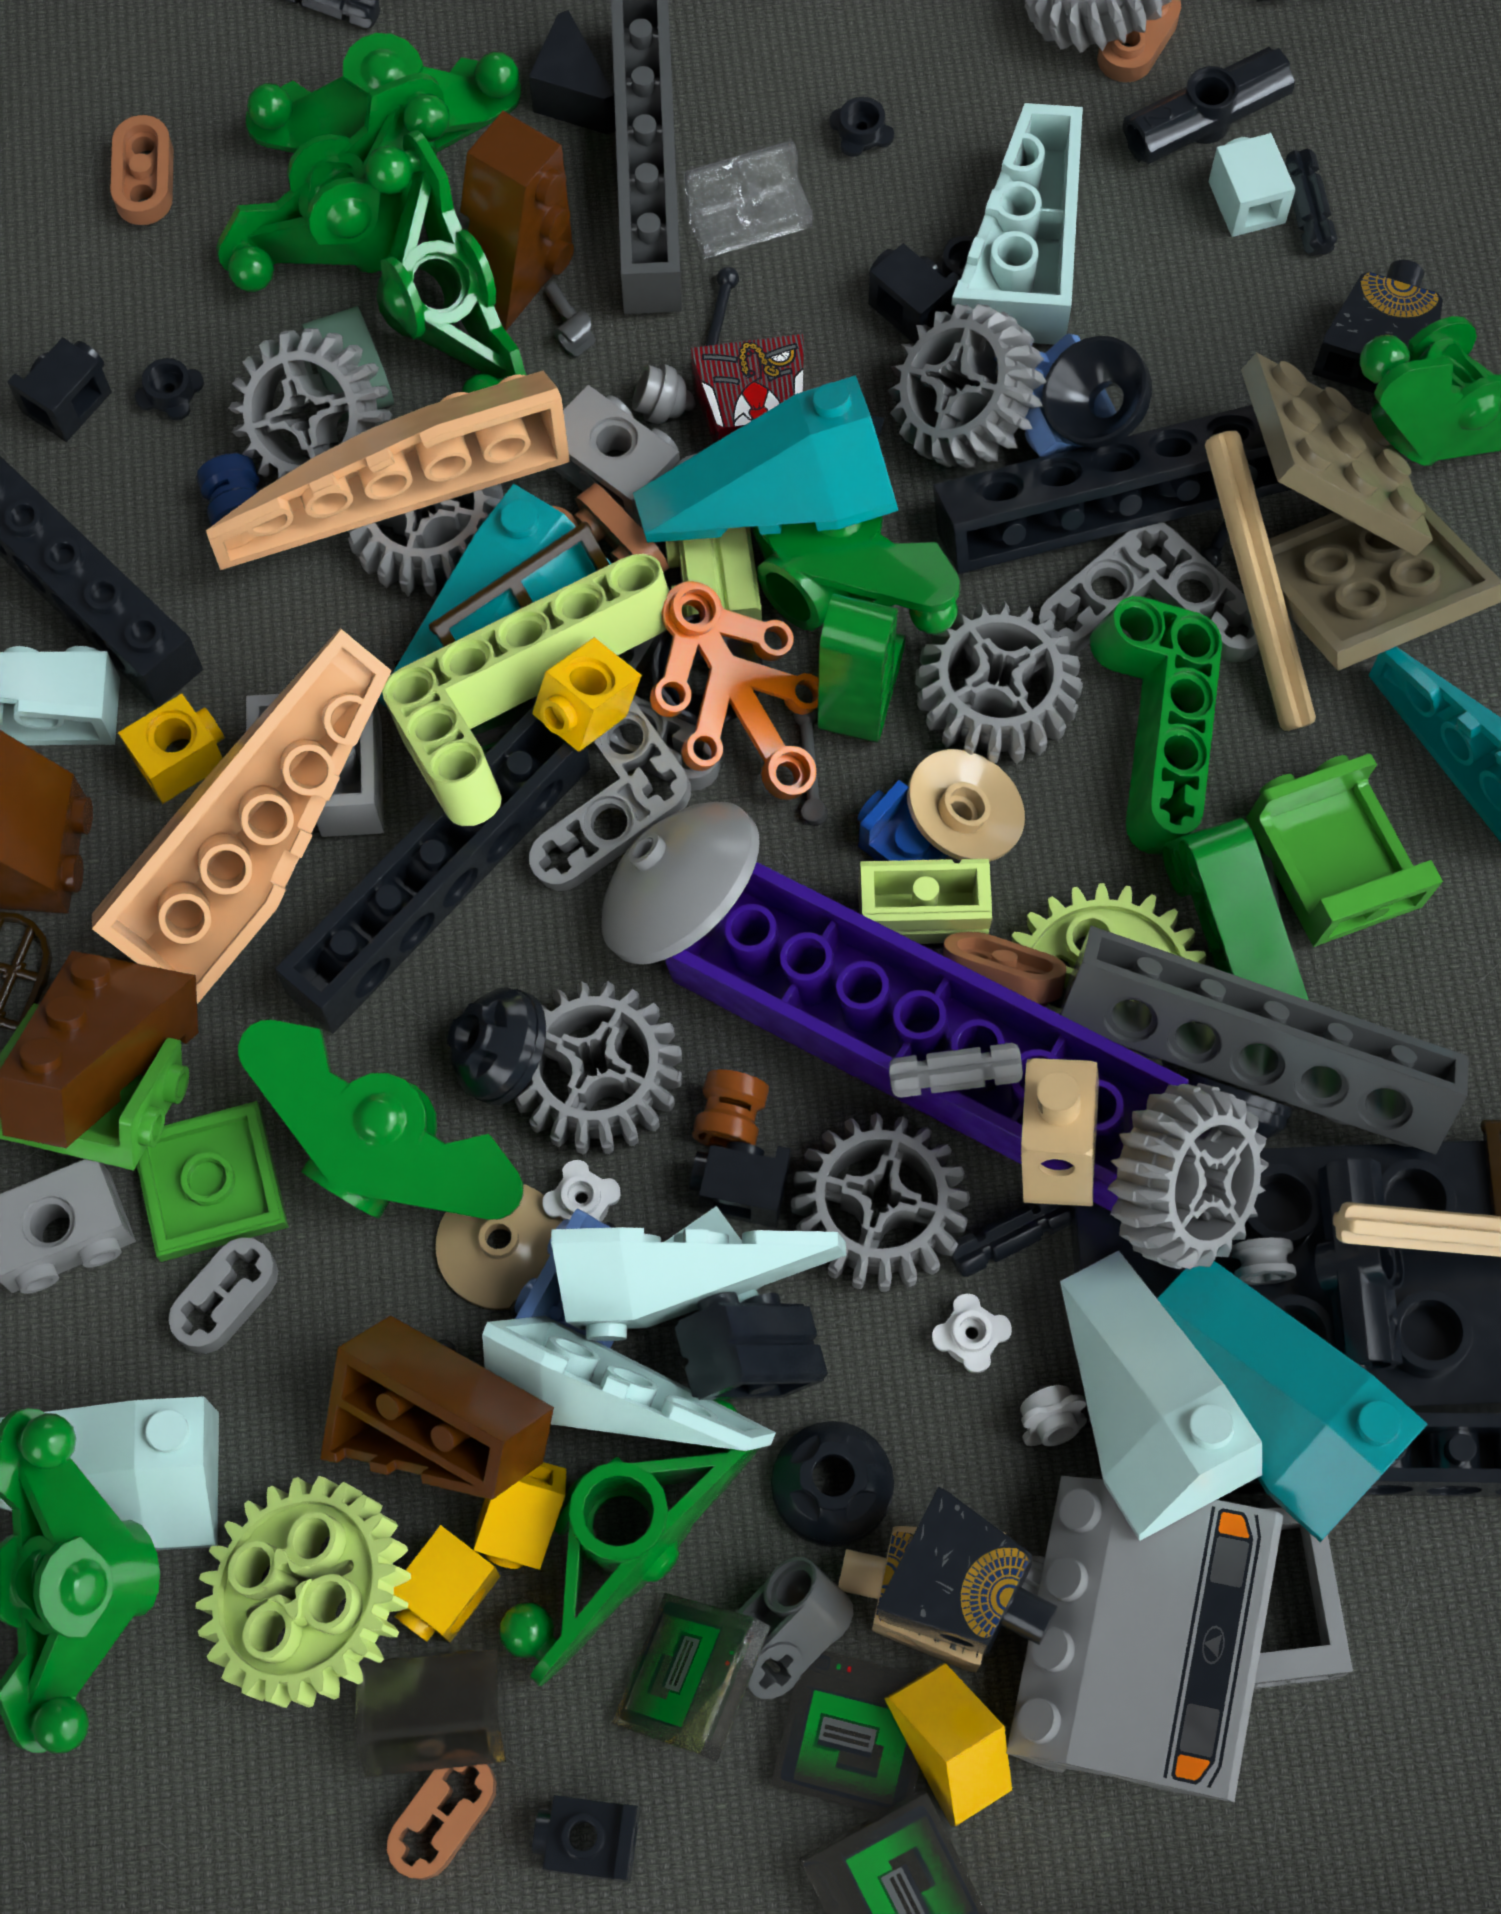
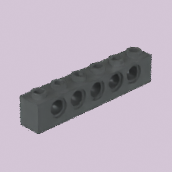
M611 0L620 262L624 314L682 312L668 0Z
M1090 926L1066 985L1060 1015L1119 1045L1137 1050L1148 1058L1163 1059L1200 1072L1211 1080L1232 1083L1260 1093L1274 1102L1289 1103L1321 1114L1335 1123L1352 1125L1387 1137L1398 1145L1415 1147L1435 1155L1467 1098L1469 1056L1094 926Z

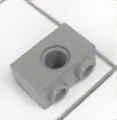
M587 385L563 410L570 462L553 467L552 469L582 491H585L593 483H597L640 525L641 520L633 492L673 469L676 463L680 461L679 450L666 433L656 428L649 430L634 419L631 411L621 400L612 395L605 397L590 385ZM612 450H621L626 452L625 454L618 457H610L604 455Z
M84 1159L0 1194V1283L11 1293L20 1290L21 1293L28 1294L44 1290L59 1280L58 1274L82 1264L88 1268L106 1264L120 1256L122 1253L121 1248L136 1242L111 1173L103 1163ZM58 1218L70 1219L69 1229L61 1239L52 1243L43 1242V1232L50 1222Z

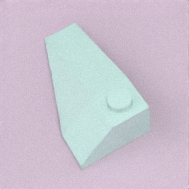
M644 1228L551 1229V1245L565 1320L580 1330H586V1339L594 1341L627 1339V1329L648 1328L698 1310L697 1303L709 1296L725 1292H736L739 1295L846 1256V1241L838 1232L753 1230L742 1233V1243H729V1235L709 1232V1229H685L683 1233L674 1235V1242H661L660 1236L644 1234Z
M1120 1251L1060 1281L1103 1482L1139 1541L1262 1475L1261 1439L1224 1383Z
M547 1316L487 1322L483 1331L485 1369L553 1406L551 1425L742 1451L769 1446L776 1432L713 1400H699L696 1397H692L689 1388L594 1340H587L585 1335Z
M204 1396L133 1400L44 1412L57 1414L65 1418L74 1427L77 1439L75 1451L70 1458L121 1521L132 1520L143 1526L150 1535L156 1550L217 1546L219 1412ZM0 1498V1509L12 1512V1509Z

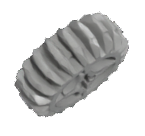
M1025 0V8L1030 22L1034 23L1035 29L1042 34L1045 42L1056 41L1060 50L1074 44L1081 53L1093 44H1097L1103 51L1108 42L1117 39L1125 44L1126 35L1133 31L1145 33L1146 21L1162 18V6L1170 3L1172 0Z
M956 304L952 315L945 311H935L933 328L927 325H916L919 340L915 345L910 343L901 344L905 354L908 356L904 364L891 366L895 375L900 377V383L887 390L892 399L899 402L890 414L896 422L902 425L899 434L902 435L905 441L914 445L913 448L917 450L918 454L929 460L934 458L937 463L946 467H956L959 464L965 468H976L980 458L987 462H998L999 445L1007 449L1017 448L1014 433L1018 428L1022 430L1033 429L1030 421L1025 417L1029 408L1043 407L1040 398L1033 395V390L1047 383L1043 374L1035 370L1044 358L1040 355L1039 350L1031 346L1034 338H1032L1030 332L1019 326L1015 318L1005 312L999 313L988 305L977 304L973 309L968 305ZM998 364V377L996 381L995 373ZM972 383V384L976 385V383H977L979 386L976 387V386H971V385H969V384ZM955 386H958V387H963L964 389L961 390V389H959V388H957V387H956V389H955L954 387H955Z
M306 328L301 336L294 330L283 331L279 335V344L274 340L263 341L259 345L262 358L248 356L242 361L251 378L239 377L231 383L238 391L244 394L243 401L232 402L228 407L236 414L243 413L244 424L234 427L231 433L237 437L249 436L251 443L245 447L242 455L250 458L263 457L258 474H261L263 477L273 476L278 472L279 479L313 457L333 448L334 444L339 442L336 430L338 420L347 412H349L348 428L341 443L368 429L376 427L377 422L389 421L392 416L391 412L386 409H377L376 399L384 398L388 395L389 389L386 386L372 387L369 381L376 376L379 367L375 363L358 366L363 352L361 347L349 345L343 349V336L338 333H328L322 339V335L317 328ZM310 362L323 367L331 373L344 392L335 394L325 388L320 374H313ZM286 374L287 378L282 380L284 388L283 401L278 408L273 410L276 388L281 378ZM312 402L315 405L330 403L329 408L317 411V415L311 416L309 420L306 417L291 418L293 414L304 412V408L311 406ZM286 429L291 431L297 437L301 449L308 450L310 459L298 454L289 447L278 430Z
M498 484L462 495L461 497L466 499L474 510L461 508L460 502L449 499L349 530L347 532L350 533L348 541L351 551L356 556H360L361 566L368 575L377 572L379 582L386 589L399 581L402 592H405L409 597L417 585H424L426 593L433 598L437 591V585L447 582L479 527L504 497L502 486ZM380 525L393 527L394 533L405 536L407 546L397 544L381 532Z
M1006 601L999 606L996 615H989L986 608L979 603L974 608L973 620L968 619L958 611L951 629H947L939 634H933V644H925V647H923L920 655V663L923 666L916 670L915 685L921 689L917 695V705L921 711H929L926 718V725L929 731L945 729L942 737V743L945 745V748H949L962 741L965 743V752L970 755L976 753L977 749L988 751L987 759L990 762L997 763L1000 752H1008L1010 758L1017 765L1023 760L1025 746L1040 756L1046 751L1047 738L1059 741L1065 733L1066 724L1064 722H1071V720L1075 719L1078 704H1076L1075 700L1080 698L1083 688L1081 679L1076 677L1079 674L1080 661L1078 656L1068 655L1071 646L1068 635L1050 638L1055 627L1051 618L1039 625H1035L1032 623L1033 612L1030 606L1021 612L1020 617L1009 615L1010 609ZM967 659L971 665L969 673L971 677L965 679L963 688L954 692L949 676L961 661ZM1042 675L1048 694L1039 705L1031 709L1027 703L1028 692L1026 690L1031 688L1033 679ZM988 680H989V681L997 680V683H996L995 685H993V684H990V683L988 682ZM1001 682H1005L1008 684L1004 687L1000 686Z
M581 981L577 985V999L568 1001L566 994L556 989L552 994L556 1009L550 1011L542 1006L546 1019V1040L543 1054L530 1082L515 1098V1104L520 1113L533 1112L529 1122L534 1132L538 1133L552 1126L550 1138L553 1145L560 1147L572 1134L575 1135L577 1153L582 1155L587 1153L590 1148V1140L600 1139L603 1152L610 1154L614 1151L613 1136L622 1134L629 1146H635L639 1142L635 1127L637 1124H641L647 1130L656 1132L660 1127V1122L653 1109L672 1111L675 1101L674 1097L667 1090L675 1089L682 1085V1073L673 1068V1066L682 1061L681 1047L669 1044L675 1037L673 1025L670 1022L656 1024L660 1017V1010L655 1003L645 1005L638 1010L639 993L633 988L626 992L619 1001L615 999L614 984L609 981L602 986L600 996H591L588 984ZM599 1026L595 1033L588 1037L576 1038L568 1035L582 1028ZM625 1033L639 1043L648 1057L649 1064L645 1078L634 1074L632 1065L619 1058L623 1051L622 1039ZM605 1057L607 1071L601 1074L597 1069V1076L587 1075L585 1077L583 1065L590 1061L594 1067V1060H603ZM547 1058L558 1062L559 1069L571 1076L567 1085L569 1096L565 1103L558 1100L543 1082V1071ZM605 1097H615L624 1100L619 1105L608 1109L590 1111L597 1101Z
M1198 1083L1197 1086L1190 1084L1168 1085L1163 1094L1149 1095L1146 1110L1132 1112L1134 1127L1130 1133L1119 1134L1124 1147L1120 1158L1111 1160L1118 1168L1117 1179L1107 1189L1118 1196V1200L1112 1207L1110 1215L1122 1222L1119 1236L1130 1241L1133 1245V1251L1141 1253L1146 1259L1159 1262L1165 1266L1180 1269L1181 1267L1192 1269L1198 1266L1210 1267L1215 1257H1229L1232 1249V1240H1245L1246 1231L1244 1224L1248 1218L1258 1217L1254 1204L1257 1195L1266 1191L1260 1185L1261 1173L1269 1166V1163L1260 1157V1152L1266 1145L1267 1138L1256 1132L1259 1117L1247 1111L1246 1101L1237 1099L1233 1094L1222 1092L1218 1087Z
M876 1113L870 1117L869 1131L861 1132L859 1124L850 1118L844 1124L846 1140L843 1141L836 1133L827 1130L822 1134L821 1141L826 1153L814 1149L806 1151L804 1162L811 1171L796 1172L794 1187L805 1194L792 1198L791 1211L799 1216H806L796 1225V1231L838 1232L846 1241V1256L830 1261L828 1267L829 1276L836 1279L849 1266L854 1269L852 1286L854 1288L862 1289L866 1281V1273L878 1274L877 1285L879 1290L887 1292L891 1286V1273L899 1272L902 1282L907 1287H911L917 1282V1272L914 1264L917 1263L925 1272L934 1275L940 1268L939 1259L934 1251L943 1255H953L958 1243L949 1233L965 1232L968 1221L965 1216L955 1210L968 1206L970 1194L963 1189L953 1188L963 1181L965 1173L962 1166L942 1167L951 1156L952 1150L948 1144L938 1145L932 1150L927 1149L932 1136V1131L928 1126L920 1129L915 1137L912 1138L906 1135L908 1127L907 1118L904 1116L898 1117L895 1121L894 1131L882 1130L883 1119L880 1114ZM869 1158H881L877 1168L871 1174L862 1177L846 1174L844 1180L835 1178L841 1171L855 1162ZM901 1163L909 1166L921 1176L931 1192L934 1204L921 1201V1194L908 1190L901 1183L899 1177ZM889 1178L887 1191L889 1204H887L885 1213H879L877 1224L872 1228L873 1210H871V1200H874L875 1192H881L884 1179ZM825 1200L840 1203V1210L848 1212L857 1218L862 1228L859 1243L849 1239L836 1227L829 1215ZM916 1224L927 1227L919 1236L904 1245L893 1248H879L884 1235L892 1229L908 1228L913 1230Z

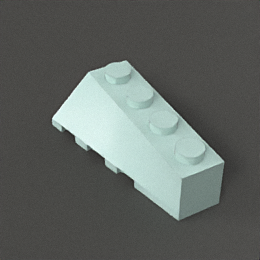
M1024 104L1004 157L996 186L992 189L986 205L983 221L977 237L974 238L970 248L967 264L952 296L951 304L953 306H956V304L968 305L974 309L977 304L988 305L999 313H1007L1017 320L1016 323L1030 332L1032 338H1034L1033 343L1055 345L1067 334L1072 305L1083 107Z
M15 646L0 652V730L25 745H115L120 677L108 652L99 651L88 646H73L64 652H38L29 647Z

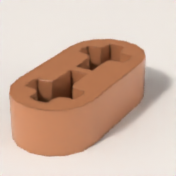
M456 1753L446 1757L434 1769L393 1825L388 1836L387 1853L389 1860L399 1873L411 1879L427 1880L439 1875L450 1864L489 1810L496 1796L497 1782L493 1770L483 1759L471 1753ZM472 1767L477 1769L479 1775L476 1777L475 1785L482 1791L480 1797L474 1803L463 1798L449 1816L441 1811L453 1792L451 1785L446 1782L448 1776L454 1770L459 1774L465 1775ZM435 1817L439 1818L444 1823L431 1841L432 1846L439 1851L436 1858L431 1863L420 1858L413 1866L409 1865L405 1860L410 1851L408 1845L403 1842L405 1835L410 1830L422 1834L427 1830Z

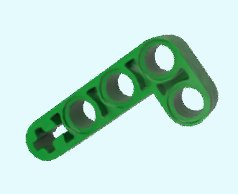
M838 594L832 595L823 624L819 648L818 729L874 743L879 742L906 642V635L896 632L898 608Z
M1131 596L1123 599L1092 630L1090 649L1094 658L1103 667L1143 679L1127 806L1126 832L1131 842L1139 850L1147 854L1159 855L1162 854L1166 842L1193 832L1200 825L1203 817L1222 638L1217 625L1210 618L1200 613L1145 597ZM1122 629L1126 630L1131 635L1132 639L1128 638L1123 633ZM1180 646L1187 651L1188 655L1181 650ZM1172 699L1175 700L1181 706L1183 711L1179 710L1174 705ZM1165 755H1168L1175 762L1177 768L1167 761Z
M1237 818L1166 842L1162 850L1166 873L1178 896L1191 895L1215 969L1309 1001L1255 837L1247 822L1243 818Z

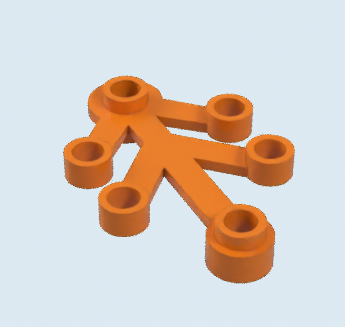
M688 581L673 587L667 594L662 610L663 624L673 636L664 676L652 688L650 693L652 708L661 716L674 717L689 705L692 693L687 680L697 648L710 669L695 732L682 745L681 755L683 761L689 768L695 771H706L721 759L723 744L720 736L728 703H730L764 761L761 775L767 791L776 798L783 800L799 797L811 788L816 779L815 762L806 750L796 746H785L753 690L784 699L786 706L792 712L804 715L818 707L819 678L808 673L796 676L733 656L722 638L724 636L751 643L755 653L761 659L777 661L788 653L793 646L794 636L792 630L786 623L780 620L763 622L723 609L716 592L703 583ZM689 605L694 607L699 612L700 622L696 624L687 622L682 616V606ZM765 632H774L780 637L782 642L781 649H772L765 643ZM797 685H804L811 690L813 695L812 703H804L798 699L795 692ZM663 687H671L678 692L680 696L679 705L671 706L663 700L661 695ZM695 741H703L708 744L711 749L710 760H702L695 755L693 750ZM778 766L787 767L792 772L794 781L791 786L784 785L777 779L776 770Z

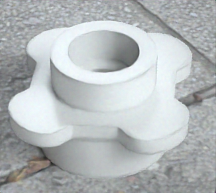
M573 1160L568 1162L563 1167V1179L554 1191L547 1192L543 1197L545 1213L551 1218L561 1217L562 1220H570L575 1210L580 1209L602 1222L608 1213L609 1206L616 1204L620 1199L621 1192L618 1183L614 1179H601L591 1173L587 1163L584 1161ZM577 1194H587V1201L582 1204L576 1202Z
M962 1294L954 1300V1311L946 1323L939 1324L934 1328L932 1341L937 1350L942 1352L948 1351L955 1360L964 1363L967 1371L981 1373L989 1368L991 1363L990 1356L998 1343L1006 1342L1010 1338L1012 1327L1010 1321L1004 1315L994 1316L981 1307L977 1296ZM972 1327L978 1331V1336L975 1339H969L966 1336L965 1331L968 1328Z
M1063 1385L1046 1387L1030 1395L1020 1407L1023 1416L1021 1421L1028 1430L1022 1436L1024 1443L1027 1446H1037L1040 1444L1056 1446L1072 1439L1087 1422L1084 1413H1081V1410L1086 1406L1084 1397L1078 1394L1072 1395L1070 1389Z

